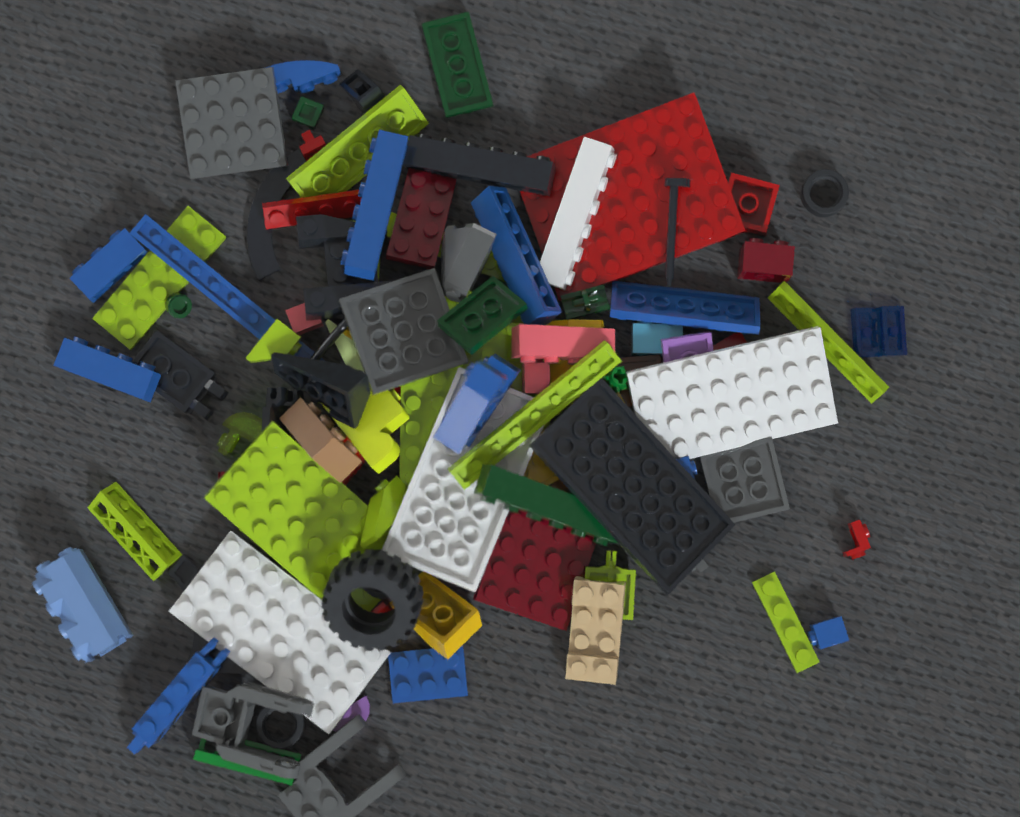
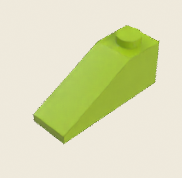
M398 476L389 482L387 479H384L375 487L377 492L370 498L361 540L363 549L378 540L394 523L408 489Z

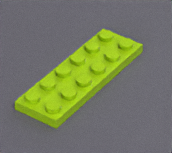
M399 85L286 179L300 198L348 191L366 176L364 174L366 161L372 160L373 153L369 152L372 138H377L379 130L408 136L409 140L410 135L415 136L429 123L405 88Z
M189 206L184 209L167 230L168 233L204 262L211 257L227 238ZM149 251L92 319L132 350L166 310L167 298L173 293H180L189 282L152 251Z

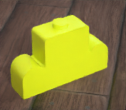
M394 388L376 395L370 393L360 422L355 429L334 419L364 459L378 474L399 457L400 447L390 434L409 419V414L398 402L402 398ZM324 406V408H325V409L327 410V412L329 413L330 409H328L326 406Z

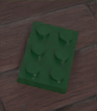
M492 276L439 318L437 324L440 329L472 355L528 310L527 303Z

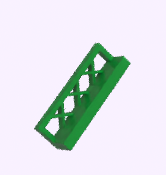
M201 738L199 748L195 751L193 760L288 785H293L295 779L279 777L224 760L218 751L204 750L206 739ZM245 740V745L263 749L270 753L281 754L279 756L293 757L295 761L300 762L302 755L300 753L284 749H274L265 744Z

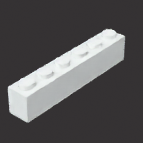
M587 137L583 138L540 260L549 284L566 290L567 285L571 286L574 280L575 272L572 271L574 264L579 262L584 249L581 248L583 239L589 237L592 225L589 224L591 216L597 214L600 201L597 200L600 191L604 192L606 189L608 177L605 176L608 168H613L617 154H614L613 146Z

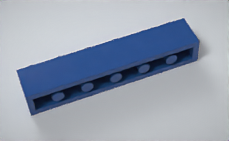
M379 130L377 138H372L369 152L373 153L372 160L366 161L364 174L367 175L366 183L361 182L358 197H362L360 205L355 204L352 219L356 220L354 228H349L347 242H350L349 250L343 251L341 264L345 265L344 274L374 281L407 149L408 136Z
M488 186L471 202L475 216L481 227L497 234L491 250L508 288L527 303L528 310L520 315L522 322L528 325H547L562 312L507 189L505 187Z

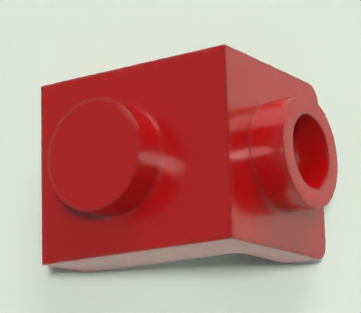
M860 520L847 524L856 548L845 551L842 554L844 557L851 556L852 560L866 555L864 550L871 548L867 539L870 537L869 530L866 524H862Z

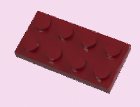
M412 168L408 169L386 259L426 269L435 268L457 179Z

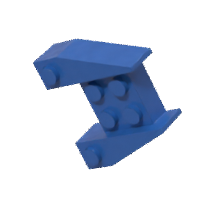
M497 354L491 355L490 358L486 356L476 364L472 362L464 374L467 377L466 381L433 438L458 454L461 453L465 445L470 447L521 370Z

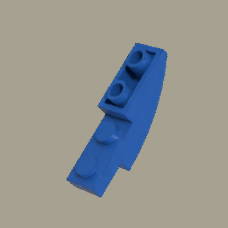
M300 60L268 66L274 67L277 93L286 91L290 84L293 85L295 92L307 93L315 89L314 85L322 82L325 85L331 84L338 79L337 76L341 75L337 64L322 61Z

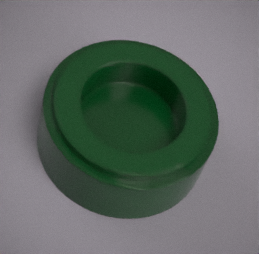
M173 293L167 298L165 306L171 316L180 319L186 317L191 312L192 302L183 293Z

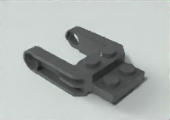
M248 681L231 691L209 685L202 687L192 733L193 736L215 742L217 745L216 749L224 760L283 778H298L301 765L299 762L245 745V740L248 738L255 704L284 713L290 711L311 717L314 708L313 701Z
M360 714L352 718L302 758L299 762L301 765L297 780L294 781L293 785H289L279 793L278 797L294 817H355L407 774L398 763L388 774L378 778L350 802L346 801L343 792L318 764L367 724Z

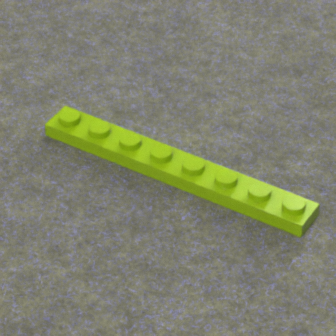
M604 340L447 468L448 471L465 490L479 478L483 464L496 465L621 362L620 358L609 343Z

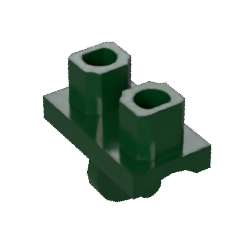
M604 284L560 296L567 320L610 309Z

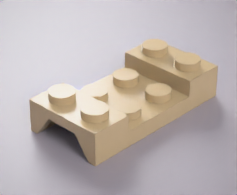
M579 576L575 577L565 679L616 685L626 581L602 582L588 580Z

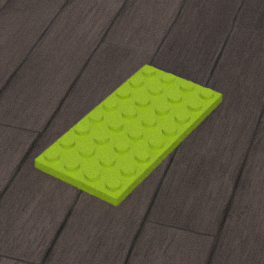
M273 421L204 496L211 505L321 600L330 574L334 567L339 564V561L344 557L350 558L351 553L356 551L364 554V551L367 549H383L391 530L390 526L378 540L363 549L361 540L368 506L343 483L337 481L316 463L297 442ZM363 588L351 591L354 601L367 611H371L381 600L370 596Z

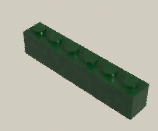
M483 464L474 490L475 494L481 496V501L495 505L497 501L504 504L503 509L514 513H518V510L527 513V518L539 522L541 518L549 521V526L563 530L565 526L571 529V534L585 538V535L592 536V541L600 545L607 546L608 542L617 543L574 495L495 465Z

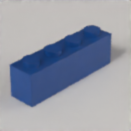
M75 336L73 341L64 338L53 366L151 402L161 374L154 372L155 366L141 362L140 366L131 363L133 360L131 357L120 353L118 357L109 355L111 350L96 345L95 349L87 346L88 341Z

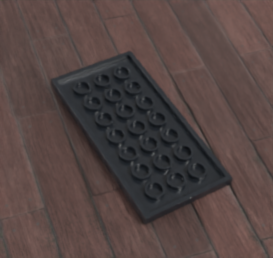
M602 378L582 393L529 445L666 595L670 594L735 526V523Z

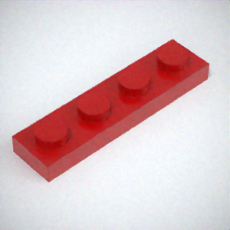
M359 190L262 203L265 228L273 229L297 225L296 216L322 214L340 219L353 217L355 204L360 205L362 197H358Z

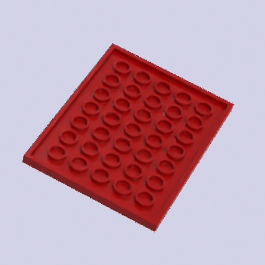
M695 92L527 156L535 159L537 156L548 157L556 166L550 196L520 191L543 255L583 138L587 137L611 145L615 150L614 154H617L613 168H608L605 176L608 177L606 189L604 192L600 191L597 200L600 201L597 214L591 216L589 224L592 225L589 237L583 239L581 248L584 249L579 262L574 264L572 270L575 272L574 280L571 286L567 285L566 290L554 287L559 301H561L560 296L605 285L666 262L670 187L664 186L665 178H687L691 180L690 187H678L675 258L746 232Z

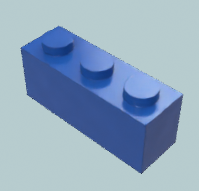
M125 228L122 231L117 230L110 236L108 244L103 248L98 247L93 251L90 256L91 259L86 264L81 263L72 271L73 275L70 279L93 303L148 253Z

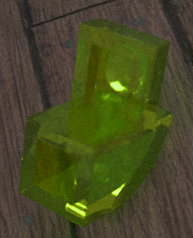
M247 412L236 413L228 417L222 425L230 429L228 434L224 433L217 443L219 446L218 452L229 458L241 437L253 443L262 432V419Z

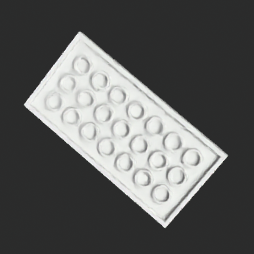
M819 326L626 371L634 414L675 459L686 456L692 459L741 447L763 438L772 437V439L838 423L823 338Z
M458 367L382 551H387V555L392 557L397 555L401 558L400 562L404 564L407 562L411 567L476 592L509 511L503 509L504 504L497 501L495 505L480 500L481 496L474 493L478 479L464 490L447 468L534 397L509 388L470 447L465 445L461 453L458 454L433 438L467 379L464 376L466 370ZM544 425L495 466L523 476L533 453L529 445L541 434Z
M233 531L227 534L169 610L170 613L208 642L215 637L218 640L216 646L218 650L222 651L227 648L230 651L228 657L268 688L313 701L312 716L307 718L328 734L332 732L391 653L389 650L378 651V648H373V651L364 650L365 647L358 646L357 649L352 647L350 642L345 641L344 643L338 638L339 634L337 632L333 633L328 627L330 621L326 622L324 620L321 599Z

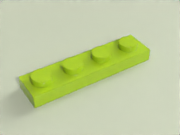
M772 572L752 582L796 673L819 663L820 661L776 573Z

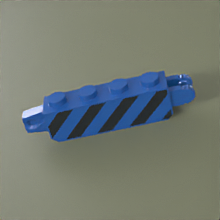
M215 637L201 651L196 652L132 728V734L136 737L127 748L133 754L138 753L145 745L150 748L153 744L159 742L202 692V687L208 685L222 667L220 664L226 659L230 651L225 648L220 651L214 660L209 653L217 646L218 640Z

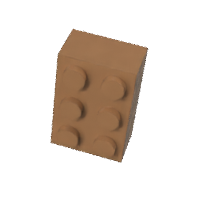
M300 398L279 419L309 456L341 483L362 462L356 455L358 450L349 440L344 441L347 436L338 427L333 428L336 423L327 414L320 415L322 411L312 401L308 404Z

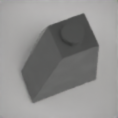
M475 223L466 224L464 228H457L455 225L446 227L441 242V288L444 296L449 300L461 302L470 294L488 261L497 235L496 233Z

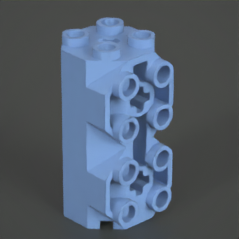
M69 547L58 554L59 559L53 562L48 560L37 566L38 573L35 575L36 580L32 584L39 595L43 594L48 603L45 606L50 615L61 619L62 624L58 625L59 631L65 639L69 637L73 644L71 651L78 661L82 659L86 662H91L95 660L94 656L97 654L100 656L105 655L126 642L125 638H131L134 635L83 549H72V547Z

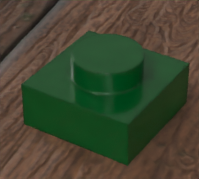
M301 96L292 116V121L315 130L324 110V105Z

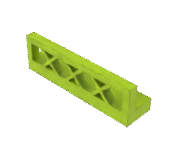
M117 482L100 491L87 507L153 581L160 577L167 567L175 563L182 556L180 551ZM100 502L106 507L107 514H104L98 507ZM116 522L123 526L124 532L117 528ZM133 540L140 545L141 551L133 546ZM149 559H153L159 566L157 570L150 565Z

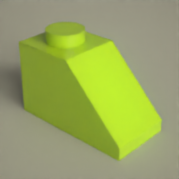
M276 319L246 359L250 363L272 361L271 354L274 352L294 356L302 346L299 343L301 337Z

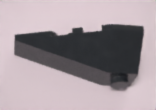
M276 352L271 354L276 375L296 390H305L314 404L322 403L330 409L329 415L353 429L358 426L371 393L368 375L365 372L345 364Z

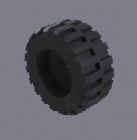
M367 549L364 551V554L356 551L351 553L350 558L344 557L332 570L323 592L321 607L324 610V620L326 622L330 621L328 627L333 633L337 632L339 634L338 638L344 643L345 641L350 642L351 646L357 649L360 646L365 647L364 650L373 651V648H378V651L387 650L389 645L391 647L399 645L401 640H406L411 635V631L416 626L422 608L423 587L419 585L420 579L418 575L411 573L413 568L407 562L403 564L400 562V557L397 555L389 556L387 551L380 550L379 553H374L373 549ZM362 587L378 589L392 600L395 608L384 613L367 611L354 601L351 591Z

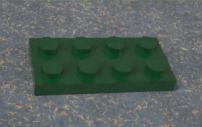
M469 12L422 23L446 118L493 107Z

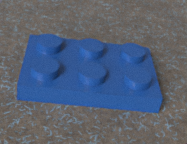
M463 645L449 659H446L433 648L393 652L388 656L393 703L468 696Z

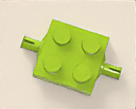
M606 550V565L600 567L585 566V578L602 582L626 581L623 620H633L636 569L616 566L617 551L612 550L611 560V550Z

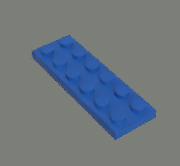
M613 281L610 317L620 320L628 319L645 323L654 322L670 326L680 325L696 329L706 328L717 331L759 335L760 299L758 297Z

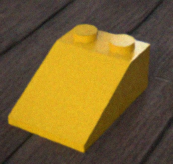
M422 571L418 577L420 579L419 585L423 587V603L414 630L429 646L446 659H449L482 626L479 610L434 576ZM391 601V602H390V606L394 609L395 606H394L393 602Z

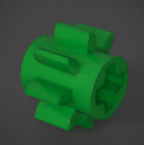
M615 366L602 377L616 394L628 388L625 384L628 380L625 366Z

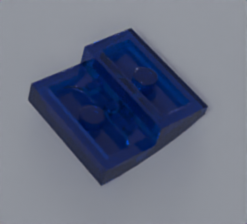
M904 306L850 309L853 351L860 358L907 355Z

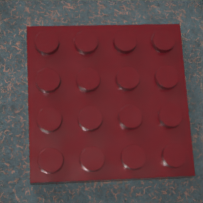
M518 510V513L509 511L473 600L567 631L572 616L574 579L576 576L585 577V566L589 565L596 543L592 541V536L585 535V538L573 535L570 533L571 529L565 526L563 530L551 527L546 519L541 518L539 522L527 518V513Z

